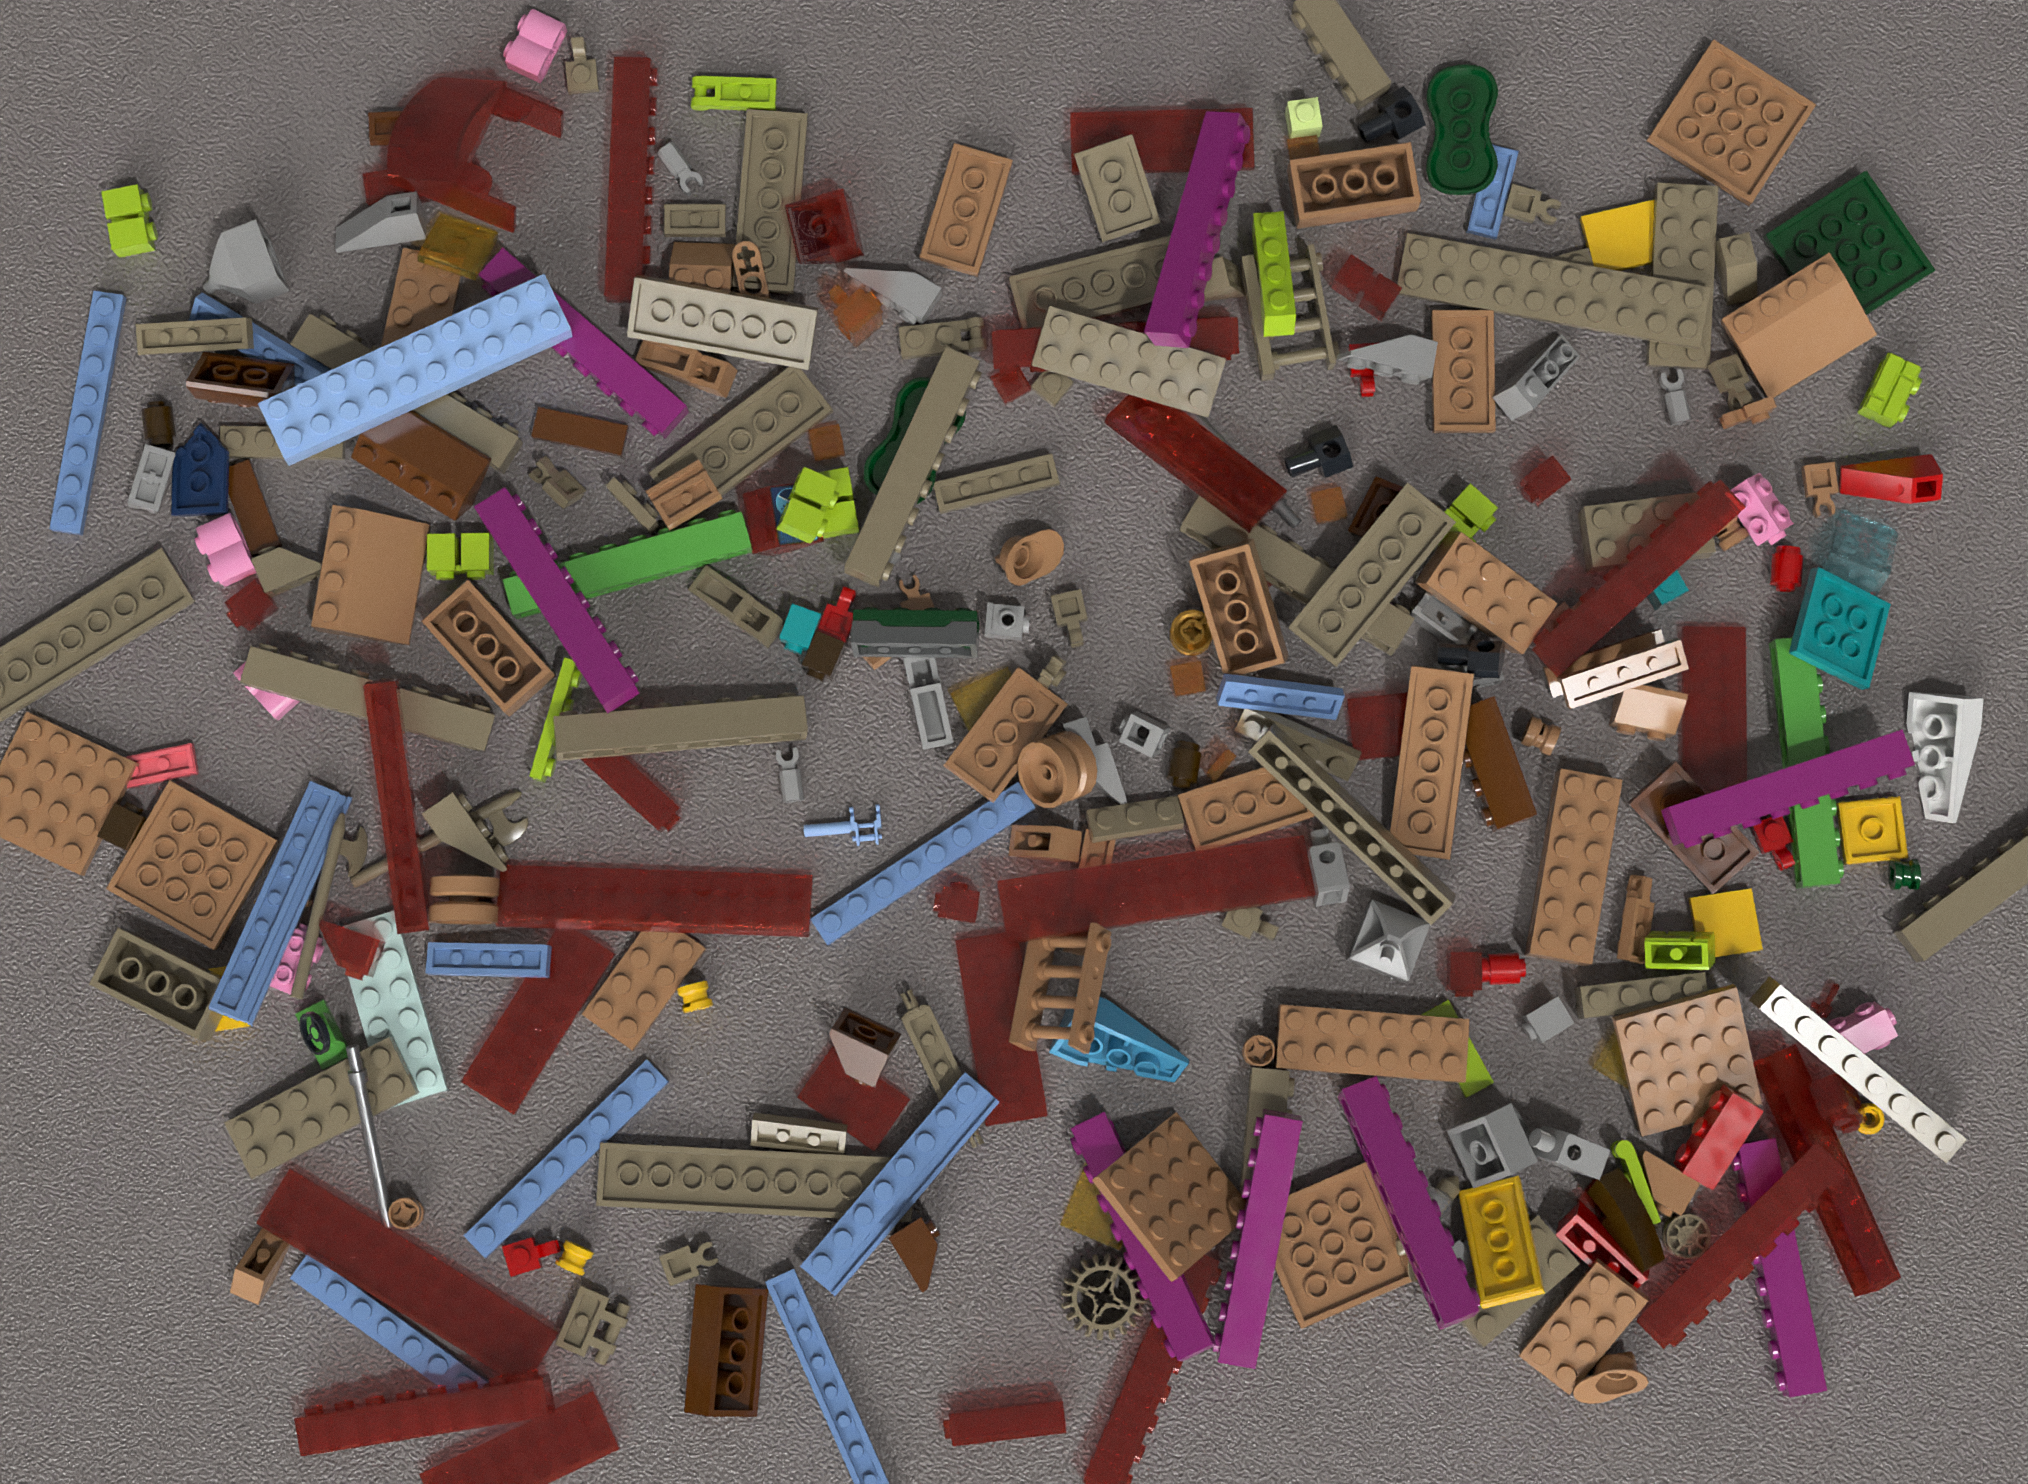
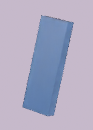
M1493 145L1498 161L1497 172L1492 183L1486 189L1476 193L1466 233L1496 240L1519 151Z

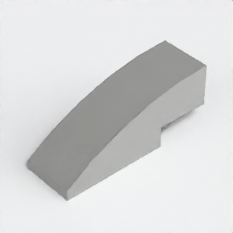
M903 657L923 750L953 744L935 658Z
M1087 717L1063 724V731H1071L1081 736L1090 746L1096 760V785L1116 804H1127L1109 744L1104 743L1096 746Z

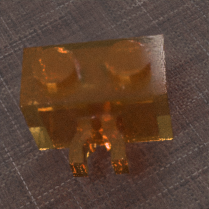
M837 284L828 292L829 298L838 306L833 311L835 325L855 348L883 325V311L880 308L882 304L871 291L866 294L860 287L848 297Z

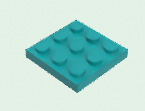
M1820 567L1812 568L1808 577L1789 654L1861 690L1870 688L1891 604Z

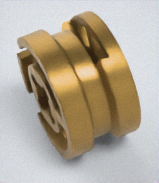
M1186 610L1177 615L1170 628V641L1173 647L1179 653L1186 656H1196L1208 649L1213 638L1205 613L1198 610Z

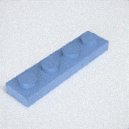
M1224 673L1216 700L1218 706L1336 720L1345 695L1343 688Z
M428 942L425 973L428 975L549 978L552 947L542 944Z

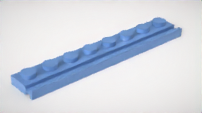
M312 781L309 782L211 1000L209 1010L253 1026L321 873L332 827L340 813H344L346 816L352 803V797H346L337 791Z
M965 1072L800 1267L829 1290L831 1294L836 1296L1000 1101Z

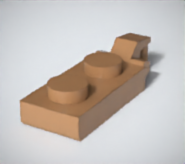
M1630 875L1626 889L1625 908L1622 913L1623 921L1618 941L1617 959L1635 964L1645 963V937L1651 931L1655 903L1650 902L1652 878Z

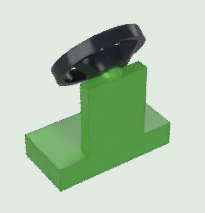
M322 1000L295 1014L299 1021L302 1038L308 1049L315 1054L322 1070H326L348 1058L346 1051L348 1045L326 1000Z

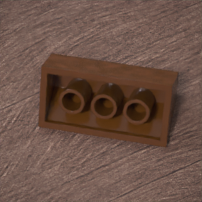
M412 410L361 433L351 456L352 459L454 521L473 506L492 460Z
M1495 696L1471 705L1463 765L1465 768L1470 767L1474 778L1470 780L1472 791L1476 798L1480 797L1484 806V809H1481L1483 821L1486 827L1491 826L1492 831L1495 832L1527 821L1537 815Z
M708 1284L695 1285L684 1406L685 1413L708 1417H757L768 1289Z

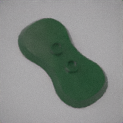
M1471 64L1449 66L1438 71L1432 77L1427 88V103L1434 120L1435 137L1427 158L1426 172L1431 185L1437 191L1449 195H1469L1486 189L1492 183L1497 172L1498 161L1490 139L1489 123L1497 102L1498 87L1492 73L1486 68Z
M929 377L912 379L901 388L895 401L892 428L887 437L870 453L865 462L864 480L867 487L876 496L931 378ZM966 412L963 417L958 415L953 424L958 427L956 433L965 421ZM932 470L928 479L932 481L928 495L931 493L935 483L936 470ZM920 497V499H919V501H918L917 504H919L920 502H922V501L925 500V499L922 498V497Z

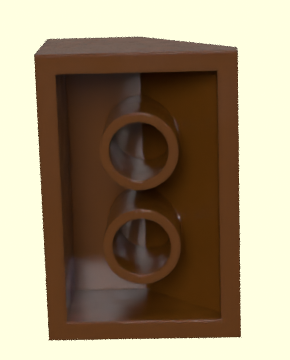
M203 352L186 380V387L196 399L207 400L210 403L224 402L237 404L240 407H259V402L295 387L294 364Z

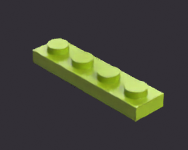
M564 657L529 775L533 780L543 783L546 782L547 776L552 777L556 766V759H553L556 748L553 716H559L564 711H572L574 700L570 699L573 687L578 688L582 678V674L574 661Z

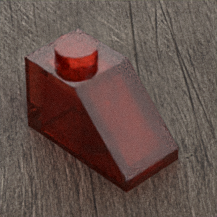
M321 920L319 927L337 966L346 969L344 975L361 981L364 975L373 977L386 942Z

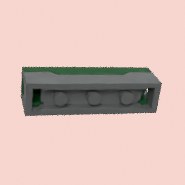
M865 607L862 610L853 609L851 646L854 657L978 658L980 629L978 612L968 608L940 610L933 607L924 610H909L904 607H897L893 610H879L874 607Z

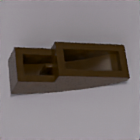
M1619 1167L1602 1176L1600 1180H1597L1587 1193L1607 1216L1601 1223L1642 1273L1661 1263L1665 1256L1654 1224L1642 1200Z

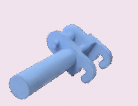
M880 804L875 805L877 820L873 821V823L858 824L855 822L854 807L852 806L849 807L850 821L804 825V836L846 834L855 831L856 837H852V840L856 841L857 846H860V842L874 840L876 845H879V839H882V834H878V829H882ZM874 827V834L859 835V828Z

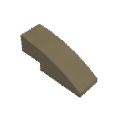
M707 565L688 588V591L766 648L770 647L783 629L785 622L777 614Z

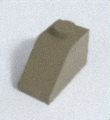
M1750 233L1720 238L1716 242L1715 262L1726 306L1752 301L1757 298V261Z
M1223 256L1213 259L1212 277L1207 281L1204 291L1205 301L1245 296L1239 267Z
M275 546L264 548L257 553V557L251 559L265 594L271 598L320 578L321 563L281 547L275 548Z

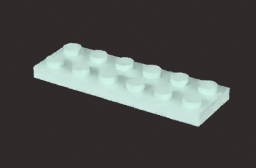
M393 910L334 929L368 1047L388 1037H393L420 1092L394 1107L448 1091L449 1089L397 912Z

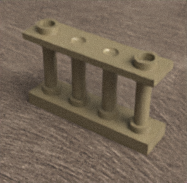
M1314 244L1307 246L1306 258L1290 261L1291 273L1309 270L1312 286L1311 288L1294 290L1295 303L1314 300L1317 317L1296 320L1295 333L1320 329L1323 347L1282 354L1271 351L1270 340H1274L1276 336L1263 337L1258 264L1254 260V254L1241 256L1240 270L1261 382L1273 380L1275 370H1279V366L1325 359L1327 370H1333L1337 355L1340 354L1337 341L1332 342L1319 274V271H1323V261L1321 253H1315Z

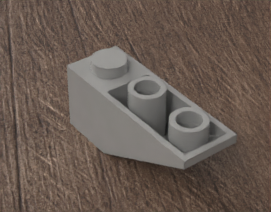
M417 191L386 196L336 228V253L426 239L427 217Z
M846 268L844 270L845 280L848 281L846 284L851 289L861 294L863 291L874 296L872 300L885 309H888L889 306L900 312L899 317L912 325L915 322L920 325L924 324L942 296V289L916 272Z
M1560 334L1515 373L1492 398L1512 421L1533 410L1576 363L1580 356L1566 338Z
M1407 335L1337 355V360L1347 362L1349 368L1358 370L1369 368L1375 370V375L1382 377H1392L1394 375L1401 377L1403 383L1417 385L1422 380L1432 378L1438 342L1415 335Z

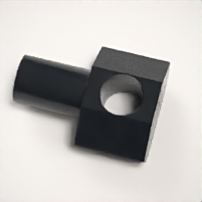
M1403 86L1377 100L1380 113L1359 123L1357 130L1362 140L1367 144L1389 131L1399 140L1425 126L1426 123L1414 97ZM1396 108H1404L1408 111L1409 116L1400 118L1395 114L1394 110Z
M1337 425L1309 435V449L1284 458L1285 466L1291 478L1319 468L1323 478H1327L1354 467L1350 451ZM1333 445L1337 448L1339 455L1335 458H1329L1323 453V447Z
M1471 640L1470 644L1439 643L1438 664L1467 666V672L1475 673L1474 677L1500 678L1505 657V643L1503 641Z

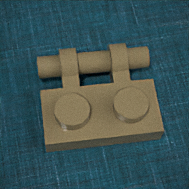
M581 1285L555 1345L582 1357L586 1356L589 1347L592 1346L598 1349L594 1361L606 1365L610 1354L614 1355L617 1348L615 1342L621 1328H625L629 1320L626 1316L631 1306L619 1301L615 1312L606 1310L611 1297ZM601 1319L610 1323L603 1339L595 1336Z

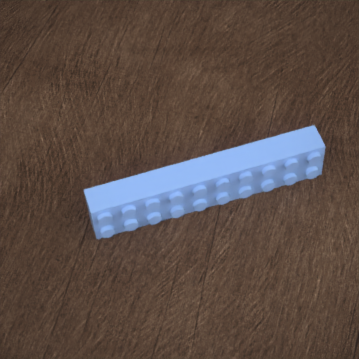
M542 274L259 402L258 405L285 461L290 466L572 337V331L545 274Z

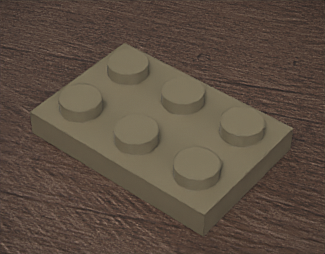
M1132 134L1074 153L1102 242L1161 223Z

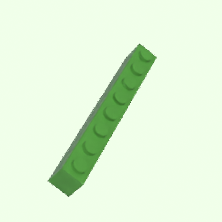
M728 510L719 513L718 518L706 522V518L696 519L688 523L689 527L678 530L675 527L670 531L668 528H664L658 531L659 535L647 538L646 535H640L629 539V544L617 547V544H608L600 547L598 553L587 555V552H580L569 556V561L559 564L556 560L554 562L559 569L565 566L574 580V583L570 585L575 594L581 591L587 600L754 552L743 513ZM515 571L509 574L510 578L503 579L511 612L516 619L542 613Z
M1792 638L1775 639L1769 643L1783 769L1829 754L1830 751L1828 736H1824L1823 724L1826 723V710L1824 705H1820L1819 693H1822L1823 690L1822 677L1820 674H1817L1815 666L1789 654ZM1829 794L1818 798L1820 804L1801 809L1800 804L1789 807L1791 813L1788 814L1790 834L1794 841L1791 843V848L1795 861L1793 866L1796 889L1834 886L1840 884V878H1843V863L1837 857L1836 848L1840 846V834L1838 828H1834L1833 816H1836L1837 806L1835 799L1831 800Z

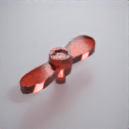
M1833 983L1824 1003L1818 1004L1813 1001L1810 1007L1817 1010L1816 1014L1821 1019L1823 1017L1827 1018L1832 1010L1830 1004L1840 987L1836 983Z

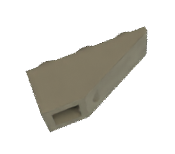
M454 790L423 811V817L441 841L502 872L508 869L506 863L509 860L508 855L500 844L496 846L492 844L487 837L491 834L489 828L481 818L477 821L470 813L473 806L463 793L458 795Z

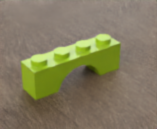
M1284 211L1253 213L1252 242L1254 259H1257L1259 271L1263 337L1294 335L1296 309Z

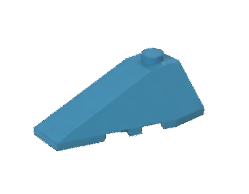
M1099 997L1094 1025V1040L1091 1043L1089 1054H1084L1068 1045L1069 1040L1053 1039L1049 1049V1053L1076 1065L1088 1066L1089 1062L1106 1065V1070L1116 1072L1117 1068L1133 1070L1137 1076L1173 1083L1189 1064L1187 1057L1112 1002L1102 997ZM1066 1009L1059 1027H1071L1074 1009Z

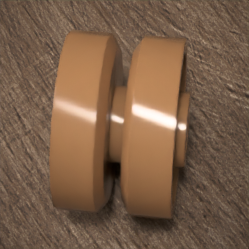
M1061 731L1047 738L1031 742L1022 749L1018 758L1017 769L1020 783L1027 796L1035 804L1043 808H1054L1068 801L1083 797L1090 793L1096 784L1097 765L1095 756L1086 741L1071 731Z
M472 874L431 877L429 893L436 898L449 899V902H436L430 905L429 922L461 925L499 923V907L493 903L479 902V899L497 897L499 895L500 879Z

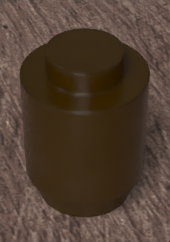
M165 401L147 403V408L141 410L145 440H148L149 445L154 447L174 445L173 438L176 437L173 407L166 406Z
M1176 741L1175 748L1171 749L1166 776L1168 780L1172 781V786L1188 789L1190 784L1197 783L1202 753L1199 752L1200 745L1187 741Z

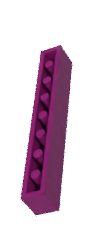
M1210 111L1205 113L1144 330L1155 346L1189 348L1191 338L1196 334V320L1199 309L1204 305V291L1207 281L1212 277V263L1215 253L1220 248L1219 237L1222 226L1227 222V208L1230 198H1233L1235 194L1237 172L1242 168V154L1245 144L1250 139V128L1240 113Z
M504 248L478 274L484 283L481 288L491 297L537 277ZM553 291L571 328L572 337L551 348L562 358L567 354L574 360L575 363L572 366L585 378L590 374L598 382L595 386L607 397H610L612 394L621 401L618 406L630 417L634 414L639 416L644 421L641 426L652 436L655 437L659 434L666 439L689 413L687 405Z
M506 487L475 505L474 508L607 714L638 695L639 692L635 684L639 682V679L630 665L624 668L618 660L623 656L613 640L607 643L602 634L607 632L597 615L591 618L586 611L591 606L581 591L575 594L570 585L574 583V580L565 566L559 569L554 562L558 556L550 543L542 544L538 537L542 534V531L533 518L527 520L523 515L522 511L526 510V507L517 493L511 496Z
M1902 729L1661 810L1673 846L1683 843L1684 847L1688 848L1703 843L1702 836L1712 833L1715 839L1732 833V826L1742 823L1743 829L1762 823L1760 819L1762 816L1771 814L1772 819L1790 814L1789 807L1800 804L1801 809L1820 804L1819 797L1829 794L1832 800L1849 794L1847 789L1849 787L1858 785L1859 789L1862 790L1877 785L1876 778L1887 775L1888 779L1892 780L1907 775L1905 769L1914 766L1915 763Z
M1377 1076L1342 1089L1338 1095L1339 1102L1438 1329L1441 1330L1474 1317L1480 1311L1478 1308L1480 1305L1479 1296L1473 1287L1470 1288L1467 1283L1465 1264L1461 1258H1456L1452 1249L1454 1246L1453 1237L1449 1229H1444L1441 1224L1439 1205L1435 1199H1430L1426 1190L1428 1188L1427 1178L1422 1170L1418 1171L1413 1160L1416 1158L1412 1144L1404 1140L1400 1131L1403 1129L1401 1119L1397 1112H1392L1389 1106L1390 1095L1385 1084H1380Z
M1263 1109L1262 1117L1256 1116L1253 1135L1258 1136L1256 1148L1250 1147L1247 1166L1252 1167L1250 1179L1245 1178L1243 1182L1241 1197L1246 1198L1244 1210H1238L1235 1228L1240 1229L1238 1241L1233 1240L1231 1245L1230 1259L1234 1260L1233 1271L1226 1272L1224 1290L1229 1292L1227 1302H1221L1218 1321H1223L1221 1333L1215 1332L1214 1340L1217 1345L1212 1347V1351L1217 1352L1219 1363L1256 1369L1303 1123L1301 1115Z
M1106 1112L1071 1128L1074 1137L1070 1138L1071 1144L1077 1155L1083 1154L1087 1163L1083 1169L1091 1184L1094 1183L1092 1180L1127 1152L1110 1115ZM1100 1191V1194L1096 1195L1097 1200L1104 1213L1109 1211L1114 1221L1110 1224V1228L1116 1240H1122L1127 1249L1123 1256L1130 1270L1136 1269L1140 1280L1136 1282L1142 1297L1144 1299L1149 1298L1154 1309L1150 1311L1156 1327L1158 1329L1163 1327L1168 1339L1163 1340L1170 1357L1176 1356L1178 1361L1183 1362L1216 1346L1217 1344L1184 1274L1171 1282Z
M1776 1138L1745 1142L1731 1162V1167L1733 1171L1738 1173L1739 1183L1736 1184V1193L1739 1202H1744L1746 1214L1742 1215L1743 1227L1746 1234L1750 1233L1752 1246L1748 1248L1749 1257L1752 1265L1757 1266L1759 1276L1755 1278V1286L1759 1297L1763 1296L1765 1309L1761 1310L1762 1320L1765 1328L1770 1329L1772 1340L1768 1341V1350L1771 1359H1776L1778 1372L1774 1373L1775 1384L1778 1391H1782L1783 1396L1789 1398L1827 1391Z

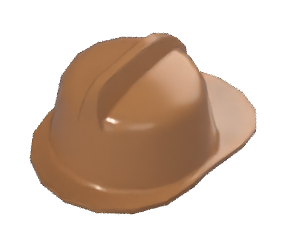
M1050 529L1040 530L1027 536L1017 535L1009 538L1004 543L1000 554L995 557V561L1001 565L1007 579L1012 584L1021 586L1053 571L1060 563L1064 554V543L1062 537L1056 531Z
M1632 1352L1608 1354L1602 1356L1596 1363L1592 1376L1581 1380L1574 1387L1573 1395L1576 1400L1582 1403H1603L1643 1390L1648 1385L1647 1376L1638 1371L1636 1359Z

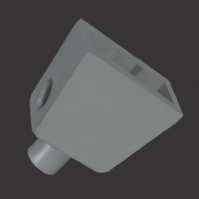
M1328 829L1315 830L1310 833L1313 846L1308 848L1307 853L1315 907L1346 902L1350 885L1340 842L1331 843ZM1322 861L1329 862L1330 864H1324Z
M1544 1125L1540 1129H1534L1529 1136V1145L1535 1148L1537 1158L1562 1169L1600 1180L1610 1153L1609 1149L1571 1133ZM1574 1149L1580 1151L1579 1157L1575 1160L1571 1159Z

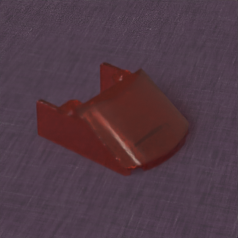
M439 77L423 87L408 102L396 121L387 153L389 182L412 192L417 191L419 195L514 233L517 227L516 207L489 195L493 186L492 176L487 170L471 164V161L494 115L507 121L524 123L561 138L563 134L564 112L561 109L507 88V81Z

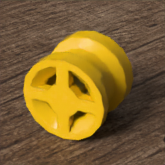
M707 981L677 988L678 995L683 998L684 1002L682 1006L683 1013L713 1006L712 999L707 995V989L709 988Z
M565 1240L563 1244L564 1252L559 1260L556 1259L555 1264L575 1274L584 1276L583 1267L587 1260L592 1258L594 1252L575 1242Z

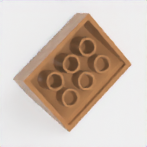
M1830 253L1721 319L1722 327L1766 397L1773 396V398L1877 335L1847 279Z
M333 505L311 627L323 633L410 646L427 549V534L430 532L431 525L363 509Z

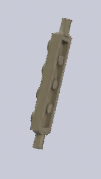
M910 989L907 993L911 1003L905 992L900 994L908 1010L901 1020L941 1101L959 1080L962 1073L930 1005L919 1006L913 990ZM976 1129V1131L973 1134L975 1135L979 1145H981L985 1142L983 1141L978 1129ZM972 1134L969 1141L972 1148H975L977 1144Z

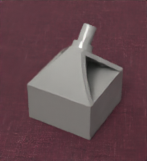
M257 220L221 232L211 261L209 280L203 285L207 293L212 294L217 289H224L257 304L290 291L270 237Z
M1371 900L1368 902L1346 960L1406 983L1410 979L1430 924L1425 920Z
M1511 1103L1473 1117L1447 1130L1473 1189L1513 1175L1538 1162L1535 1148L1529 1145L1530 1129Z

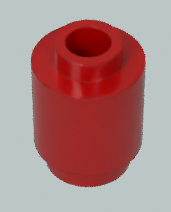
M1777 546L1775 553L1772 554L1770 584L1776 586V591L1794 592L1795 587L1802 586L1804 556L1801 555L1800 547Z
M1518 952L1487 954V957H1480L1481 982H1488L1489 985L1520 984L1521 977H1526L1525 959L1519 958Z

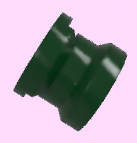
M1899 859L1890 860L1888 880L1892 890H1899L1901 887H1908L1913 890L1919 889L1921 867L1918 859H1911L1909 862H1901Z

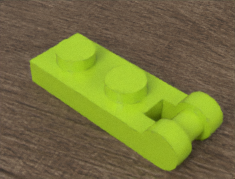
M692 77V88L695 89L694 97L691 98V109L693 110L753 109L776 111V78ZM715 89V97H706L707 90Z
M1627 1140L1613 1142L1610 1146V1153L1613 1157L1620 1159L1624 1170L1623 1174L1642 1200L1653 1224L1661 1222L1633 1144Z

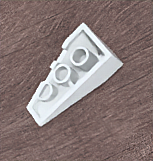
M1909 692L1906 724L1908 733H1912L1915 751L1912 754L1914 762H1918L1921 777L1918 784L1925 819L1948 823L1957 822L1981 731L1984 698L1955 694Z

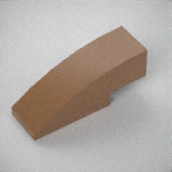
M643 340L635 362L641 367L727 398L738 371L729 362L703 355L698 350Z

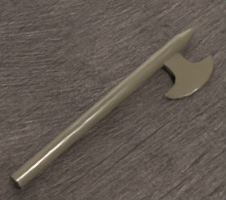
M520 791L505 794L471 812L476 821L480 818L482 820L489 818L494 828L493 835L489 839L494 846L500 844L501 847L512 844L525 833L528 827V818L518 823H512L503 812V809L511 806L521 797L522 793ZM434 832L355 874L353 877H350L353 886L357 888L443 841Z
M344 813L339 814L332 827L290 997L303 1000L338 856L342 855L348 859V877H353L359 872L366 858L368 841L364 828L360 826L357 836L353 841L343 839L345 832Z

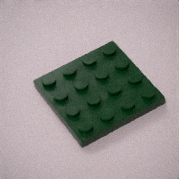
M1867 170L1763 237L1789 277L1830 253L1847 279L1866 316L1935 271Z

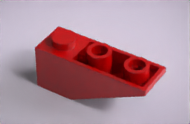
M1932 454L1844 465L1840 467L1839 492L1845 495L1908 504L1941 500L1943 473Z

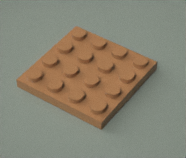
M1713 40L1647 139V142L1714 185L1719 186V188L1747 206H1750L1816 104L1716 40Z
M26 711L0 763V838L84 876L102 841L97 835L113 804L120 805L127 790V785L132 780V775L136 767L139 766V763Z
M169 780L106 889L213 950H217L280 841Z
M1734 984L1612 1017L1636 1125L1641 1137L1696 1122L1698 1118L1703 1117L1709 1107L1710 1098L1716 1091L1721 1089L1723 1084L1753 1100L1757 1105L1762 1104L1738 990Z
M1177 1112L1167 1118L1092 1180L1171 1282L1181 1276L1235 1229L1238 1210H1244L1246 1202Z
M1366 1162L1293 1192L1288 1196L1275 1271L1300 1329L1412 1282L1408 1275L1407 1255L1399 1256L1397 1254L1395 1243L1398 1237Z

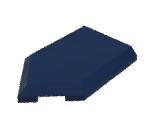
M200 423L193 431L194 435L184 446H180L175 452L172 471V516L187 517L228 513L229 451L203 423Z

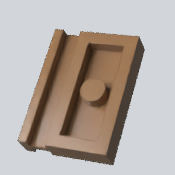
M699 459L646 490L647 495L669 531L723 499Z

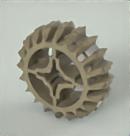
M1096 1254L1092 1255L1094 1265L1088 1266L1085 1259H1081L1080 1263L1084 1270L1079 1272L1077 1268L1072 1267L1070 1271L1077 1276L1076 1279L1072 1280L1067 1277L1064 1279V1283L1071 1285L1072 1288L1071 1291L1061 1290L1062 1296H1070L1071 1301L1063 1302L1061 1304L1062 1308H1073V1312L1068 1313L1066 1318L1069 1321L1076 1316L1078 1317L1079 1321L1074 1325L1075 1330H1079L1083 1324L1088 1326L1084 1334L1086 1337H1090L1092 1330L1096 1329L1098 1340H1102L1104 1330H1108L1111 1340L1115 1339L1113 1329L1118 1327L1122 1335H1125L1127 1330L1123 1324L1126 1321L1132 1327L1137 1325L1136 1321L1131 1318L1132 1313L1138 1316L1143 1315V1311L1135 1308L1136 1303L1145 1304L1146 1299L1137 1297L1136 1292L1140 1291L1138 1286H1135L1133 1283L1138 1281L1140 1277L1138 1273L1130 1277L1128 1273L1131 1270L1128 1265L1121 1269L1120 1265L1123 1259L1119 1256L1116 1258L1114 1265L1109 1264L1110 1254L1104 1255V1263H1099ZM1095 1271H1109L1105 1281L1100 1286H1091L1082 1282L1085 1277ZM1118 1275L1128 1285L1130 1292L1129 1303L1114 1294L1113 1289ZM1109 1281H1111L1108 1287L1111 1291L1109 1295H1112V1299L1119 1302V1304L1105 1301L1100 1306L1099 1311L1096 1312L1099 1306L1096 1301L1099 1299L1094 1298L1095 1295L1088 1290L1102 1292L1107 1287ZM1078 1291L1088 1295L1093 1300L1094 1305L1089 1319L1083 1315L1078 1307ZM1114 1307L1125 1311L1115 1321L1098 1323L1100 1316L1107 1308Z

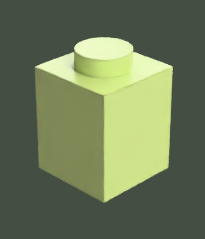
M1318 97L1288 101L1285 117L1289 142L1320 137L1323 126Z

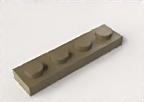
M252 318L136 324L138 355L254 349Z
M220 426V442L229 451L230 459H284L269 426ZM345 441L312 455L305 460H345Z
M1051 453L937 481L934 483L933 488L939 512L943 514L1058 486L1060 482Z
M1243 710L1234 731L1257 741L1275 723L1323 770L1346 781L1349 780L1360 758L1361 751L1274 712Z

